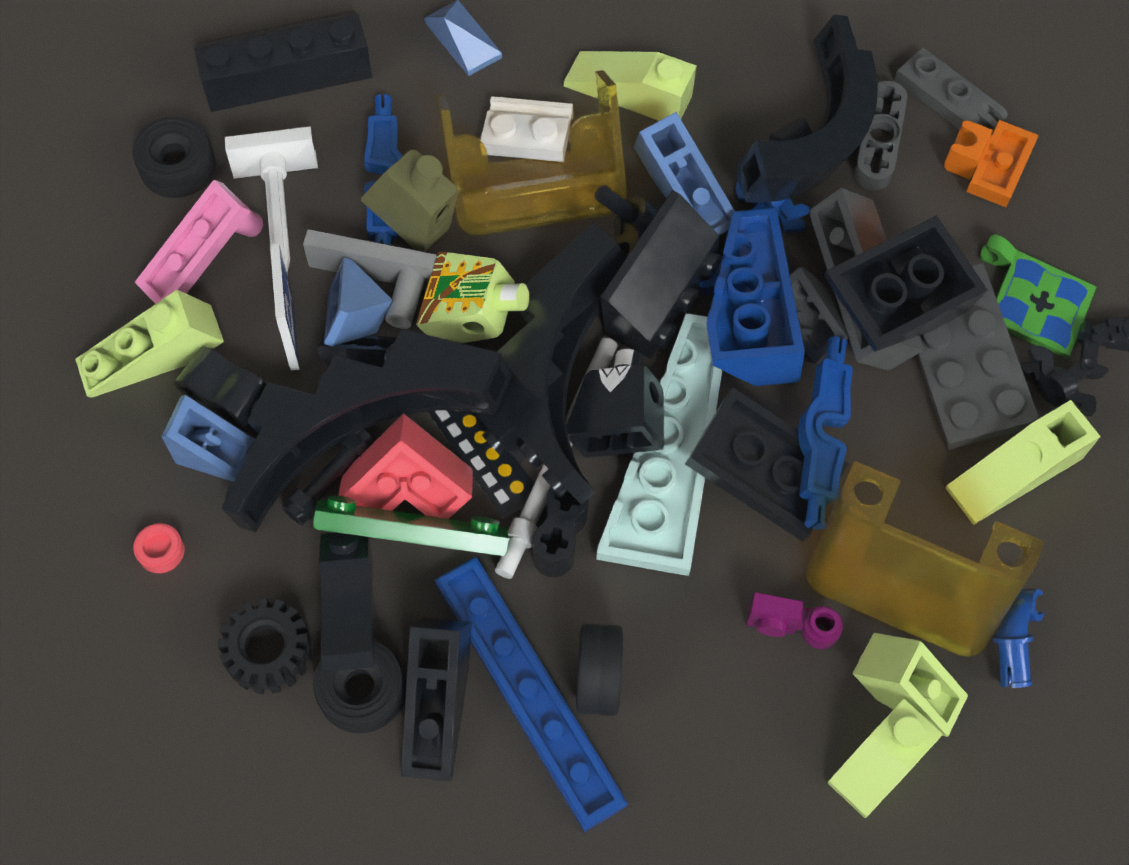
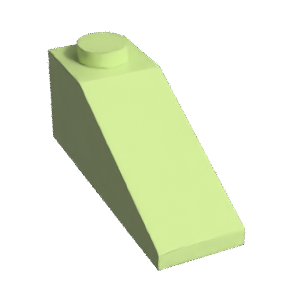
M580 51L564 80V87L658 121L677 112L681 119L692 98L697 65L660 52Z

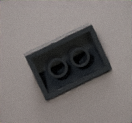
M672 190L601 296L605 335L649 359L653 357L658 347L665 349L670 343L676 331L675 321L681 312L688 313L692 309L699 295V290L697 289L699 283L702 282L704 277L710 279L715 274L722 259V255L718 254L719 235L681 194Z

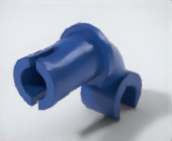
M1012 588L1008 593L1007 611L999 627L998 634L992 636L993 642L998 643L999 685L1002 687H1009L1010 683H1012V688L1028 687L1033 684L1030 673L1028 644L1033 641V635L1028 634L1029 621L1040 622L1044 617L1045 612H1037L1035 610L1037 597L1044 594L1041 589Z

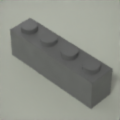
M840 188L809 210L827 270L887 241L874 201L852 191ZM835 293L856 362L890 371L924 351L920 336L874 352Z

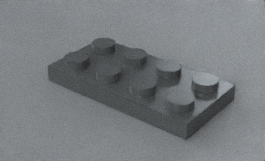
M984 263L972 267L988 291L965 314L928 333L919 335L924 351L917 354L948 450L1020 432L1039 419Z

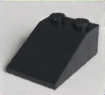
M937 215L827 270L824 274L874 352L928 333L965 314L988 291Z

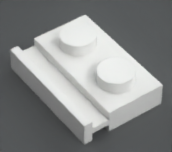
M491 96L490 110L487 111L480 140L481 154L564 162L571 129V119H573L574 115L573 104Z

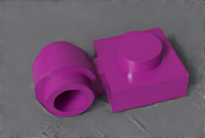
M756 592L749 606L746 626L756 627L759 633L771 637H784L786 633L794 635L796 630H800L805 642L816 649L832 647L839 639L843 630V622L840 615L830 607L803 608V601ZM816 624L823 625L828 631L820 630Z

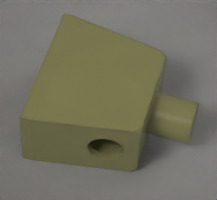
M411 149L362 196L361 201L414 250L426 252L449 230L459 192L457 187L442 174V164L436 157L431 155L422 156L417 150Z

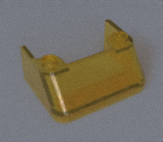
M604 70L595 71L600 113L582 116L572 124L569 131L570 151H566L564 162L521 158L488 163L486 148L478 137L471 134L453 135L450 109L444 94L435 95L448 178L457 187L459 192L455 213L460 227L465 232L479 236L613 214L594 198L595 192L602 185L608 186L626 200L627 189L616 84Z

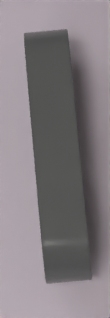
M893 81L878 83L875 115L868 133L858 147L854 178L858 185L870 191L884 189L890 183L896 166L908 96L906 90L900 84ZM883 99L891 100L888 115L881 114L884 103ZM873 129L886 130L892 139L887 142L877 141L872 138L870 131ZM873 156L880 157L879 173L871 172L870 164Z

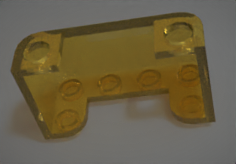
M854 461L808 564L807 577L812 588L825 597L957 655L965 657L976 656L984 651L1035 569L1045 541L996 521L980 562H974L884 523L901 480ZM860 482H871L881 490L882 499L875 505L863 504L856 498L854 487ZM1001 543H1015L1023 550V553L1012 566H1007L998 557L997 549Z

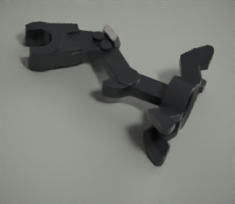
M1129 317L1107 318L1104 323L1091 326L1088 320H1085L1080 325L1077 341L1081 344L1079 363L1068 370L1062 367L1054 368L1051 350L1042 346L1032 345L1028 350V355L1032 362L1020 363L1024 376H1032L1034 383L1038 384L1041 395L1051 405L1060 407L1071 400L1084 417L1085 415L1092 416L1096 412L1097 403L1095 396L1080 393L1077 383L1084 378L1100 379L1109 371L1107 367L1097 364L1099 345L1106 346L1109 349L1129 352Z

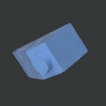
M677 112L640 131L635 141L634 149L653 182L666 199L672 190L681 194L719 237L727 233L732 214L735 211Z

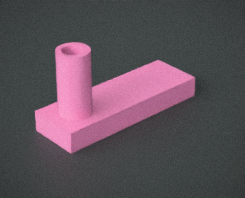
M213 180L135 283L155 304L175 290L187 294L234 232L247 237H255L261 232L263 227L262 217L258 213L251 211L223 183Z

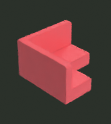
M403 413L342 475L338 496L355 499L357 501L356 506L393 511L401 502L406 500L426 516L449 519L472 498L473 470Z

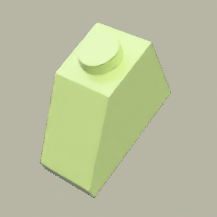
M873 633L852 673L877 701L895 709L905 699L942 732V736L945 737L949 736L968 697V694L919 640Z
M903 699L827 783L860 815L866 818L939 740L943 733Z

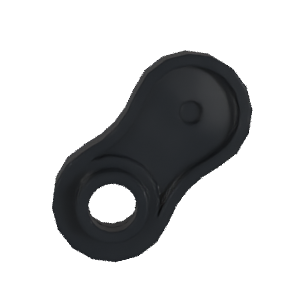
M602 185L595 192L594 198L616 215L613 240L618 243L628 257L657 214V210L643 197L637 196L626 201L608 186Z

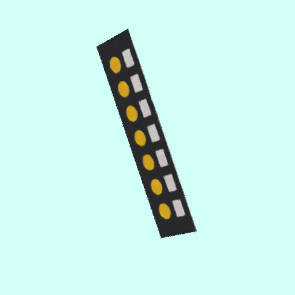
M457 410L427 411L460 459L472 468L474 479L501 517L506 519L524 508L534 483L508 450L500 456L484 439L482 434L488 428L477 417V412Z

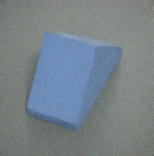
M345 257L328 290L324 344L329 346H336L377 333L393 301L353 260Z
M186 395L180 397L161 436L176 464L235 482L246 460L249 446L256 441Z

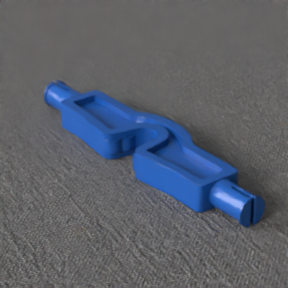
M381 94L377 95L374 99L375 116L368 117V137L364 156L365 170L369 173L381 175L403 157L398 151L397 116L392 115V97L384 94V108ZM376 181L365 183L364 193H366ZM366 206L368 239L375 243L391 246V240H397L398 234Z
M839 336L828 339L827 356L817 365L815 370L811 404L803 411L798 425V441L804 455L799 495L801 498L808 500L804 525L807 528L813 526L812 529L814 530L825 528L827 505L838 497L840 474L847 451L845 443L826 434L822 426L842 428L851 417L850 389L853 368L850 365L844 364L847 340L845 338L840 340Z

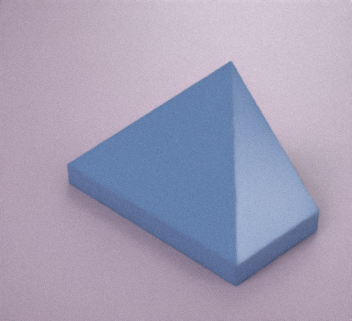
M459 0L424 17L425 24L468 76L502 59V52Z

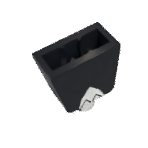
M619 350L615 356L614 367L591 370L583 379L567 423L569 441L585 458L663 450L664 448L663 388L647 366L642 365L643 357L635 350Z

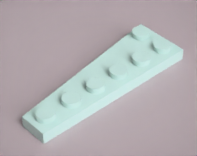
M687 313L685 315L668 360L666 371L660 382L664 392L663 450L634 453L600 540L596 560L689 576L705 477L686 466L685 462L716 413L722 370L712 366L706 331L708 317Z

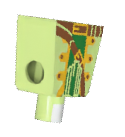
M438 252L416 325L426 335L458 343L496 338L503 332L508 311H524L527 309L529 291L524 283L515 284L501 263L494 258Z

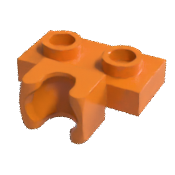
M968 120L963 121L955 144L949 150L944 168L970 180L972 178L966 192L1006 208L1039 135L1001 120L998 121L993 134L992 129Z

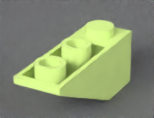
M175 290L75 360L86 395L93 398L187 366L201 347L205 346L214 349L223 343L224 340L212 306L184 292Z
M1070 400L1031 423L949 483L945 488L974 525L1081 461L1101 436Z

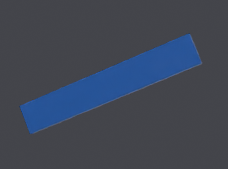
M477 557L434 579L436 587L456 620L472 622V647L584 833L626 808L628 805L626 799Z

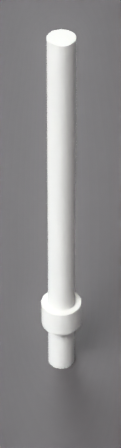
M610 338L601 339L586 374L591 370L609 367L618 347L614 340ZM581 385L566 415V424L568 423ZM543 465L520 517L512 520L507 531L509 536L507 553L501 556L495 568V572L504 578L511 579L525 549L531 548L533 545V535L538 528L536 525L546 505L547 492L550 488V485L541 476L548 470L545 465Z

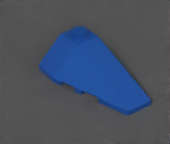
M777 208L733 212L723 251L720 272L715 284L714 297L706 322L712 366L754 386L800 382L805 353Z

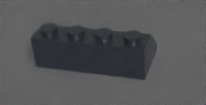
M355 10L197 42L194 46L201 82L211 112L372 78L368 47L359 14Z

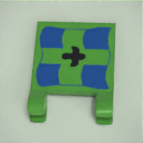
M992 235L988 239L987 244L983 246L979 258L994 266L1008 267L996 295L1008 333L1031 344L1045 347L1051 350L1052 353L1068 359L1078 337L1079 327L1085 319L1097 286L1020 252L1005 238L999 235Z

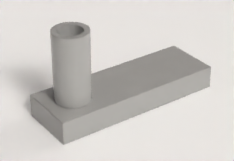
M307 230L303 246L309 267L337 272L345 257L353 260L371 279L396 284L391 298L393 301L387 311L385 320L396 328L407 329L411 327L422 289L427 290L436 261V254Z

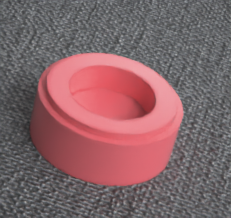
M156 523L145 527L138 533L134 541L133 551L136 559L144 569L152 573H165L174 569L181 562L185 546L175 528L168 524Z

